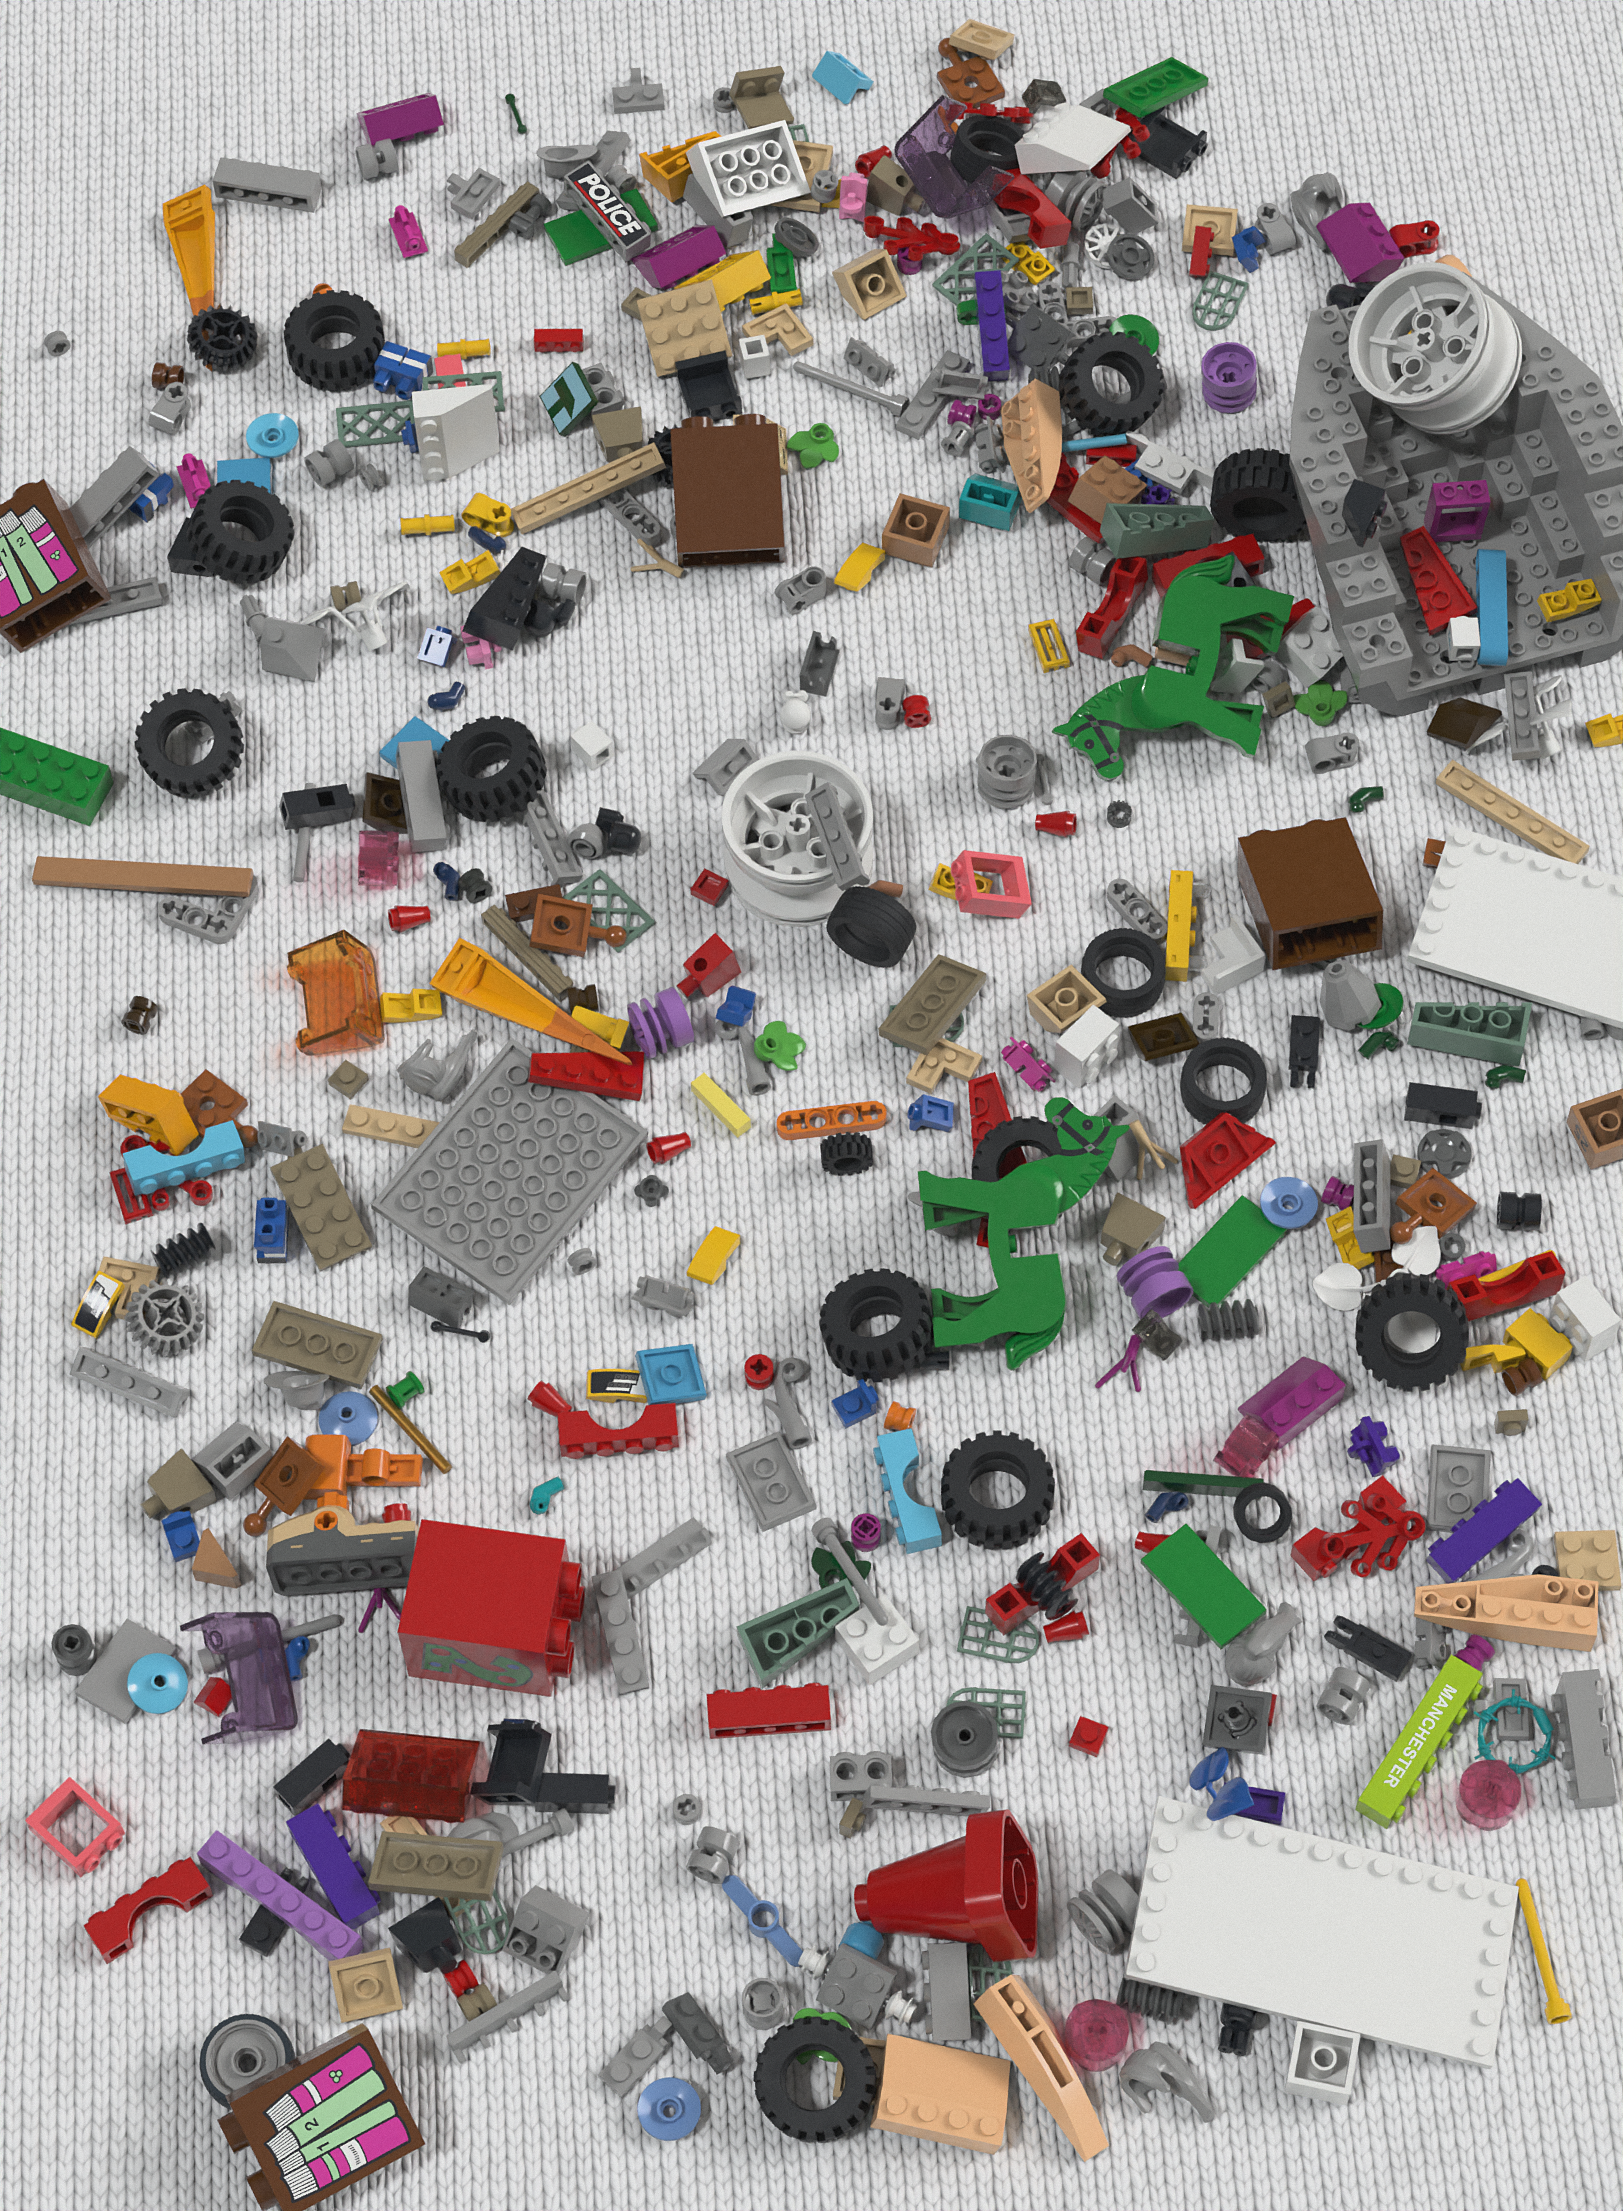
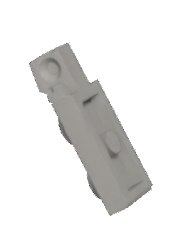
M662 2016L652 2028L648 2024L645 2025L598 2074V2078L619 2097L623 2098L665 2053L664 2049L668 2045L665 2038L673 2030L672 2023L665 2016Z

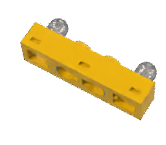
M1171 870L1165 955V980L1187 982L1188 971L1202 972L1208 965L1207 959L1204 956L1189 954V947L1195 946V930H1190V924L1196 923L1197 906H1191L1192 899H1206L1211 894V888L1208 884L1193 882V871Z

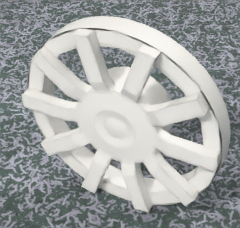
M1107 223L1092 226L1083 241V249L1087 258L1098 267L1112 269L1109 263L1100 260L1102 257L1107 258L1108 246L1115 236L1125 233L1120 230V227ZM1099 230L1104 231V236L1101 235ZM1108 231L1113 232L1111 236H1108ZM1094 233L1099 240L1089 236ZM1124 240L1117 242L1115 245L1118 246V244L1122 243ZM1088 241L1095 243L1096 246L1089 248ZM1096 251L1099 254L1098 258L1092 252Z

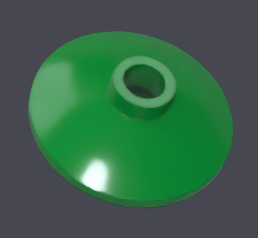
M1134 314L1120 316L1113 321L1109 328L1113 336L1118 331L1126 333V338L1131 336L1138 338L1140 345L1144 346L1146 344L1151 349L1149 351L1151 356L1154 355L1159 346L1157 329L1149 320L1142 316Z
M1375 983L1374 986L1381 1007L1370 1023L1362 1025L1360 1022L1355 1025L1363 1029H1379L1394 1022L1401 1014L1404 1006L1402 994L1396 987L1386 983Z

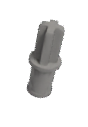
M1069 242L1063 247L1064 256L1060 269L1063 272L1062 287L1065 290L1066 287H1077L1078 272L1081 269V265L1078 262L1080 246L1074 242Z
M244 595L243 599L240 600V605L246 616L245 621L247 626L251 627L256 641L260 644L266 614L261 612L253 595Z

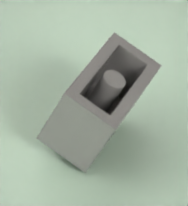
M1130 177L1103 189V208L1105 212L1114 217L1118 224L1130 234H1137L1159 223L1157 203Z

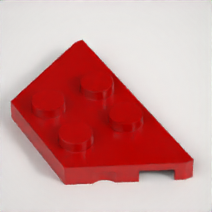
M1222 1112L1180 1145L1186 1195L1190 1209H1196L1276 1144L1275 1140L1260 1134L1248 1124L1239 1122L1232 1115Z

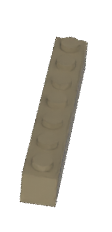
M528 181L524 185L519 186L517 191L510 195L503 205L498 206L497 210L492 215H489L482 225H479L471 235L466 237L461 245L455 248V261L468 268L509 229L510 222L516 212L520 211L525 214L531 208L530 201L536 194H540L539 188Z
M493 905L481 914L482 923L557 1000L561 1002L568 997L567 988L573 987L572 979L569 976L565 977L562 974L561 968L557 964L554 965L546 953L543 954L539 948L529 947L530 940L526 932L520 931L516 922L513 919L509 920L502 908L498 909Z

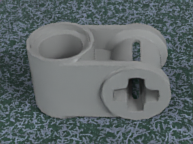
M1272 203L1260 205L1257 209L1258 219L1255 222V227L1265 237L1263 244L1268 254L1272 255L1295 246L1294 232L1285 221L1279 208Z
M173 382L165 388V391L150 413L149 426L172 435L177 434L191 408L190 400L187 397L188 390L184 384Z
M816 566L806 568L792 578L782 581L776 587L774 593L777 598L782 599L787 605L786 609L789 614H797L825 597L827 593L826 575L821 568Z
M878 677L875 723L879 728L891 730L898 725L905 694V679Z
M1349 732L1324 738H1315L1308 741L1305 745L1311 770L1315 774L1349 768L1358 761L1359 739L1356 735Z

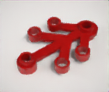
M947 102V107H944V118L964 119V113H975L986 116L1003 115L1011 117V122L1030 124L1031 117H1034V113H1029L1028 107L1014 106V108L1004 107V110H997L995 104L980 103V109L973 108V103Z
M1121 107L1116 110L1115 120L1129 125L1137 142H1142L1149 138L1150 132L1146 125H1141L1137 120L1139 117ZM1127 135L1119 142L1124 148L1123 150L1128 159H1134L1140 155L1141 150L1138 144L1132 142ZM1119 143L1090 169L1093 176L1102 179L1109 175L1111 167L1109 162Z
M867 216L864 218L863 231L867 237L878 238L882 234L899 238L898 240L884 241L883 249H887L889 255L898 254L899 248L909 247L908 258L913 261H921L923 254L939 251L943 255H952L960 250L958 236L952 233H941L933 223H923L920 231L912 223V220L907 217L897 219L896 229L885 227L884 220L881 217Z
M138 1135L128 1136L120 1146L122 1157L125 1152L149 1145L158 1152L168 1151L170 1155H175L170 1153V1147L161 1141L157 1144L147 1142ZM187 1180L177 1185L190 1195V1200L195 1205L205 1206L213 1198L212 1187L207 1181L199 1180L193 1182ZM165 1187L154 1191L152 1196V1205L158 1211L166 1210L170 1205ZM199 1194H205V1195H206L205 1197H202V1198H198V1197H197V1195H199ZM163 1198L165 1202L157 1203L156 1200Z
M1373 1493L1367 1500L1369 1509L1383 1512L1395 1522L1384 1525L1363 1510L1359 1502L1346 1500L1341 1505L1342 1515L1347 1518L1356 1519L1367 1527L1368 1530L1344 1536L1328 1533L1319 1542L1320 1551L1324 1556L1336 1559L1345 1553L1346 1548L1370 1542L1362 1557L1352 1561L1350 1566L1352 1574L1358 1577H1367L1371 1572V1565L1376 1557L1379 1568L1391 1571L1396 1568L1397 1559L1407 1542L1418 1539L1425 1531V1522L1418 1512L1410 1510L1401 1512L1388 1502L1385 1495ZM1379 1498L1380 1505L1376 1508L1375 1501ZM1351 1504H1353L1354 1511L1352 1514H1350L1348 1511L1349 1506ZM1410 1520L1411 1528L1407 1530V1523ZM1396 1536L1389 1551L1379 1554L1387 1538ZM1331 1540L1333 1545L1332 1548L1328 1550V1543ZM1389 1556L1390 1563L1385 1566L1384 1560ZM1360 1563H1363L1364 1569L1359 1573L1358 1566Z

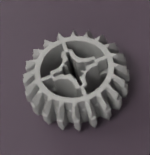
M166 1278L161 1280L160 1285H158L153 1279L149 1282V1287L142 1284L138 1289L139 1293L133 1292L131 1295L132 1301L126 1305V1309L129 1312L125 1315V1321L131 1322L126 1329L127 1332H136L132 1337L133 1342L140 1339L143 1341L140 1346L141 1350L145 1349L148 1345L152 1347V1355L156 1354L158 1349H161L162 1355L165 1357L168 1355L169 1350L174 1355L180 1353L181 1348L188 1350L191 1346L190 1342L195 1343L199 1337L197 1333H200L203 1329V1325L200 1322L204 1320V1314L199 1312L202 1309V1303H193L197 1298L196 1293L190 1295L186 1293L189 1288L188 1285L180 1289L177 1287V1280H174L172 1285H168ZM154 1299H168V1300H170V1301L167 1302V1303H161V1302H159V1301H157V1300H155V1301H152V1300H154ZM178 1306L183 1310L185 1314L186 1324L182 1322L183 1318H181L178 1315ZM142 1310L147 1313L146 1316L152 1322L151 1329L144 1321ZM169 1310H171V1312L168 1315L169 1318L163 1320L162 1323L158 1325L161 1317L164 1314L166 1315V1313ZM165 1331L173 1334L174 1336H162L159 1335V1333Z

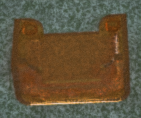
M343 929L287 953L289 963L287 965L288 974L293 980H296L303 986L307 1028L298 1030L295 1039L300 1052L313 1056L370 1048L384 1042L385 1034L381 1017L376 963L373 953L367 945Z

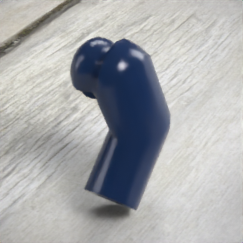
M1181 1492L1161 1493L1145 1513V1516L1149 1521L1157 1523L1165 1512L1180 1511L1186 1508L1189 1503L1188 1497Z

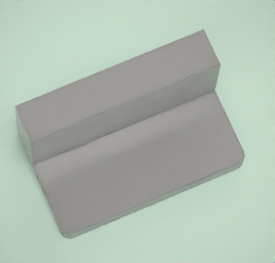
M727 739L692 774L695 778H706L717 795H724L736 777L759 759L745 739Z

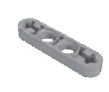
M624 488L598 499L637 540L642 539L648 546L655 545L660 541L661 529L658 521ZM614 497H622L624 499L620 504H612L610 502ZM633 512L640 514L639 518L635 520H628L626 518L628 514Z

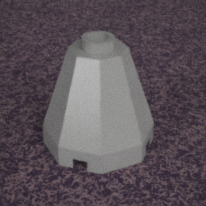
M1338 960L1328 964L1323 972L1320 1004L1328 1025L1349 1031L1355 1029V1024L1361 1022L1362 1025L1370 1023L1381 1007L1373 982L1350 962Z

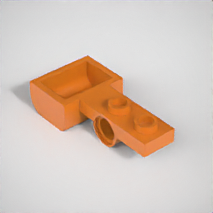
M317 1434L306 1437L305 1450L325 1466V1469L303 1500H317V1498L323 1497L325 1492L337 1491L338 1494L347 1496L348 1486H421L423 1465L421 1454H390L388 1451L378 1448L367 1449L364 1451V1454H351L352 1445L346 1435Z

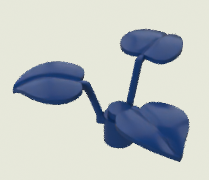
M1220 1747L1202 1759L1190 1776L1189 1783L1194 1790H1201L1206 1786L1207 1791L1214 1799L1206 1814L1211 1821H1217L1234 1815L1254 1805L1249 1793L1248 1784L1242 1777L1230 1780L1220 1788L1218 1793L1213 1789L1212 1782L1219 1780L1224 1775L1228 1766L1229 1756L1224 1747Z

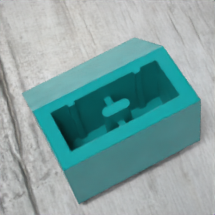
M976 473L967 478L959 498V518L1010 531L1022 500L1018 485Z

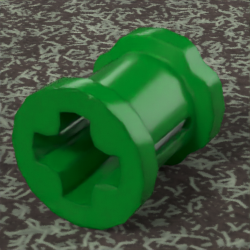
M408 1371L406 1377L395 1385H388L386 1387L389 1397L399 1409L403 1408L405 1402L416 1394L421 1395L425 1392L422 1383L412 1371Z

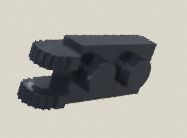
M1291 1016L1288 1070H1290V1087L1297 1086L1299 1079L1298 1071H1308L1306 1084L1308 1088L1314 1089L1315 1073L1318 1067L1320 1017Z
M1337 1615L1333 1621L1337 1628L1347 1634H1352V1636L1348 1640L1340 1634L1328 1630L1324 1635L1326 1641L1338 1649H1343L1345 1653L1397 1682L1412 1657L1411 1652L1360 1623L1358 1625L1343 1616Z
M286 1867L279 1876L289 1883L293 1871ZM304 1876L297 1881L295 1888L304 1894L309 1885V1879ZM260 1905L240 1936L239 1941L267 1957L287 1924L267 1908Z

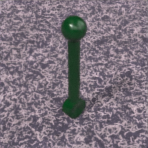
M507 94L505 100L511 106L518 124L517 131L519 134H525L527 127L522 124L515 106V96Z

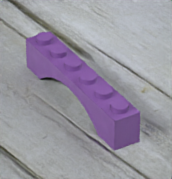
M218 1830L212 1834L197 1852L201 1866L224 1883L245 1893L267 1908L329 1961L359 1955L363 1950L364 1945L360 1935Z

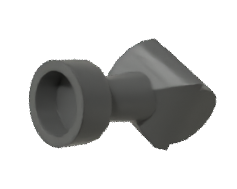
M536 194L530 201L531 208L525 214L520 211L515 213L510 222L509 231L526 239L533 237L535 221L539 215H546L552 208L551 202L541 194Z

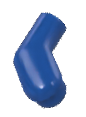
M305 1636L294 1638L282 1654L288 1681H297L303 1677L299 1663L310 1648V1641Z

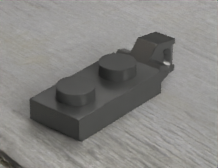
M687 1992L667 2001L663 2005L662 2011L695 2058L701 2057L704 2061L707 2060L717 2075L726 2071L734 2060L728 2052L723 2039L691 1994Z

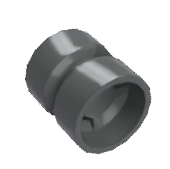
M70 1624L61 1627L53 1635L51 1642L52 1650L63 1672L72 1676L88 1673L97 1660V1653L87 1630L80 1625Z

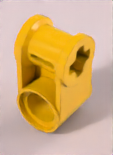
M475 493L461 513L462 519L472 527L477 526L496 537L509 536L514 530V522L510 518V507L482 493Z

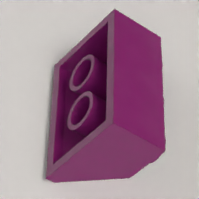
M431 93L421 94L356 113L367 143L371 146L375 145L377 141L388 138L391 140L399 138L400 142L415 138L414 133L421 131L424 132V135L439 131V126L444 125L436 95Z
M1370 202L1350 203L1316 225V228L1350 283L1382 281L1397 271L1404 261L1403 255Z
M694 225L633 257L631 260L653 288L667 290L677 284L676 280L683 276L687 279L698 274L697 269L704 265L711 267L719 263V258L725 255L726 251L714 225Z
M1303 1356L1239 1406L1238 1411L1276 1451H1279L1343 1400L1346 1385L1326 1364Z

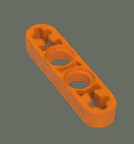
M867 1101L786 1111L778 1116L776 1129L778 1135L785 1140L830 1136L840 1132L841 1134H846V1132L855 1133L877 1130L885 1125L887 1110L878 1101ZM872 1111H876L878 1115L875 1120L870 1116ZM858 1112H861L862 1122H858ZM848 1113L853 1116L854 1120L850 1124H842L838 1121V1117L841 1114ZM814 1117H821L825 1120V1124L820 1128L811 1126L809 1122ZM801 1119H805V1129H802ZM786 1122H791L793 1125L792 1130H787Z

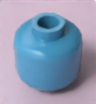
M855 1922L848 1926L839 1946L845 1943L877 1960L884 1945V1939L881 1933L875 1930L872 1923Z

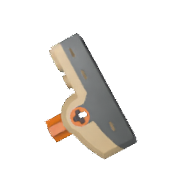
M337 1491L325 1492L323 1497L317 1498V1508L315 1510L293 1517L268 1530L266 1569L274 1592L282 1596L407 1586L419 1526L416 1524V1521L406 1520L356 1525L354 1517L349 1512L348 1497L338 1494Z

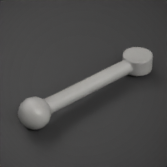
M1036 754L1043 790L1042 803L1050 805L1052 804L1053 797L1048 792L1043 768L1044 757L1042 754Z

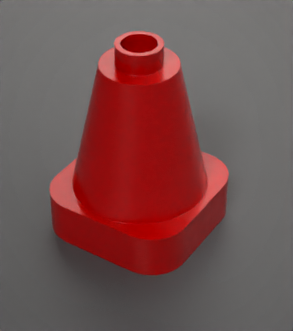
M1008 1809L970 1814L966 1823L965 1836L873 1869L868 1874L867 1883L857 1884L855 1887L854 1904L858 1919L861 1922L871 1921L875 1930L880 1933L982 1944L995 1963L1032 1959L1035 1957L1038 1930L1037 1864L1030 1842L1012 1812Z

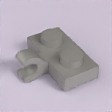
M640 67L630 68L632 86L612 88L614 114L665 110L662 83L642 85Z
M479 167L468 181L452 173L447 179V182L450 183L447 190L456 195L451 201V209L473 219L500 186V178Z
M1495 1678L1493 1681L1494 1701L1475 1700V1706H1472V1714L1476 1711L1481 1715L1482 1710H1486L1488 1707L1512 1697V1689H1515V1696H1521V1698L1527 1700L1525 1679ZM1503 1706L1499 1707L1492 1714L1499 1719L1496 1722L1497 1740H1528L1527 1707L1521 1706L1520 1714H1517V1708ZM1473 1714V1719H1480L1478 1716Z

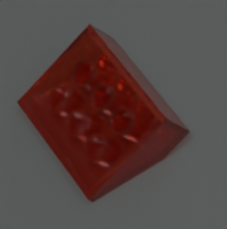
M360 1729L343 1776L342 1810L353 1811L359 1814L375 1813L388 1817L403 1816L413 1817L418 1820L432 1819L442 1820L447 1823H464L471 1799L470 1791L474 1782L480 1741Z

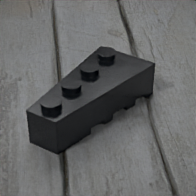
M521 547L470 610L462 632L513 651L547 556Z

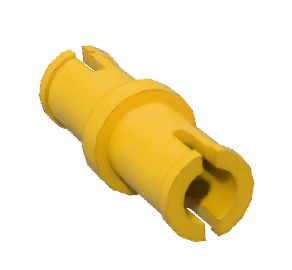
M800 289L779 294L771 292L772 295L749 299L752 315L772 311L784 304H787L789 307L803 305Z
M466 338L460 339V342L437 343L438 357L460 354L462 360L468 359L470 356H490V340L488 338L466 341Z
M424 514V517L400 518L401 535L425 533V536H428L433 532H455L453 515L430 517L429 514Z

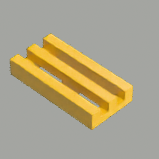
M1050 619L1029 624L1028 631L1043 673L1049 672V669L1052 668L1054 671L1059 670L1060 666H1064V668L1070 667V661L1055 620ZM1045 627H1050L1061 659H1056ZM1037 629H1039L1041 633L1043 642L1045 644L1047 653L1050 658L1049 662L1047 661V658L1045 656L1043 647L1041 645L1039 636L1036 631Z

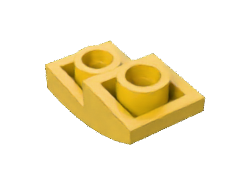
M1024 241L1011 243L1005 247L1014 256L1019 258V262L1012 269L1015 272L1021 271L1026 274L1028 281L1034 285H1037L1055 271V268L1039 251L1034 253ZM1006 257L1001 258L1006 264L1010 262Z
M862 542L845 561L834 579V584L845 587L847 590L858 592L871 581V571L885 560L886 551Z
M1592 578L1567 583L1564 590L1540 594L1537 599L1547 622L1581 613L1600 604L1602 601Z
M939 863L928 890L956 900L954 877L951 875V868ZM974 872L977 892L989 894L993 881Z
M714 1226L690 1263L687 1276L713 1285L725 1271L726 1260L739 1246L740 1235Z

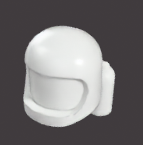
M800 690L797 693L792 691H785L783 693L785 704L781 709L780 718L784 729L788 733H804L810 725L811 711L806 703L808 694L804 690Z

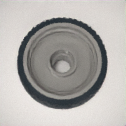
M256 2014L234 2015L215 2026L206 2037L199 2061L201 2078L209 2094L219 2104L232 2110L225 2097L226 2095L294 2060L295 2052L285 2031L272 2020ZM253 2058L257 2060V2065L251 2072H243L241 2070V2064L245 2059Z

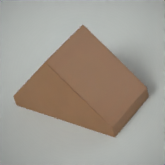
M205 1529L202 1533L192 1566L195 1580L237 1589L241 1586L237 1572L210 1529Z

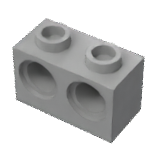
M602 363L582 369L599 401L587 414L591 422L592 415L622 410L625 400L620 390L616 391L611 372H606Z
M871 1751L866 1755L840 1752L836 1756H830L831 1801H851L852 1797L863 1801V1794L870 1785L875 1783H888L892 1787L891 1754L885 1755L881 1751ZM873 1770H879L884 1773V1776L880 1779H873L868 1774ZM842 1771H849L854 1776L849 1780H842L837 1775Z

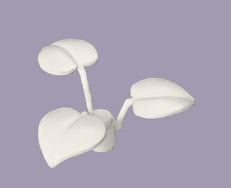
M408 582L395 584L381 592L364 597L360 602L348 606L341 613L335 609L334 605L312 613L300 623L309 624L324 616L335 615L356 634L358 640L363 639L368 650L372 651L388 642L381 629L383 625L380 621L378 605L384 598L397 590H410ZM373 609L375 621L373 619L369 620L365 610L372 611ZM360 611L365 622L359 626L361 631L353 626L343 615L349 612Z
M1561 675L1533 687L1534 701L1539 716L1531 720L1530 725L1533 726L1538 723L1542 725L1537 728L1541 759L1547 758L1561 749L1551 729L1548 727L1547 720L1572 717L1571 707L1573 703L1571 699L1562 701L1543 712L1540 703L1541 695L1556 687L1562 680ZM1502 721L1491 725L1469 749L1466 748L1467 756L1473 747L1499 735L1504 730H1509V723Z
M1435 1226L1415 1228L1412 1239L1408 1243L1403 1245L1393 1244L1391 1257L1395 1263L1403 1265V1268L1393 1271L1388 1278L1395 1276L1396 1280H1401L1403 1274L1409 1273L1408 1270L1413 1275L1419 1277L1420 1274L1429 1275L1435 1271L1439 1265L1441 1255L1437 1228ZM1337 1263L1329 1266L1319 1276L1312 1280V1287L1318 1298L1330 1308L1337 1311H1351L1361 1303L1360 1292L1370 1291L1378 1283L1384 1286L1386 1285V1280L1360 1287L1362 1276L1358 1269L1353 1265L1350 1266L1351 1264ZM1414 1311L1403 1312L1392 1317L1388 1323L1387 1330L1390 1340L1403 1351L1419 1353L1431 1348L1435 1343V1321L1426 1314Z

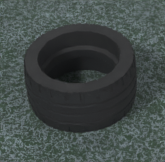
M976 115L966 118L959 125L954 137L950 156L951 166L954 172L967 183L990 190L993 172L1020 169L1015 144L1026 133L1017 124L1002 117ZM979 149L991 150L1002 156L988 154Z
M853 886L846 889L837 901L826 924L829 937L842 951L860 962L881 968L893 967L898 964L913 940L917 927L915 919H913L911 913L901 903L883 892L864 886Z
M1115 928L1099 934L1086 948L1082 959L1081 975L1106 998V1003L1098 1007L1106 1015L1116 1018H1131L1139 1014L1141 1015L1155 1005L1164 988L1166 974L1164 955L1157 942L1147 934L1131 928ZM1126 956L1135 958L1143 963L1150 971L1151 976L1145 984L1136 989L1120 990L1111 988L1103 983L1095 971L1100 963L1111 957Z
M1218 1037L1202 1042L1190 1052L1182 1068L1180 1092L1185 1108L1194 1119H1197L1198 1122L1204 1125L1208 1124L1222 1112L1232 1115L1239 1122L1245 1124L1257 1114L1263 1103L1267 1085L1265 1064L1253 1047L1238 1039ZM1225 1065L1234 1067L1244 1073L1251 1082V1090L1248 1094L1237 1100H1215L1204 1094L1196 1085L1195 1080L1203 1070L1212 1066Z

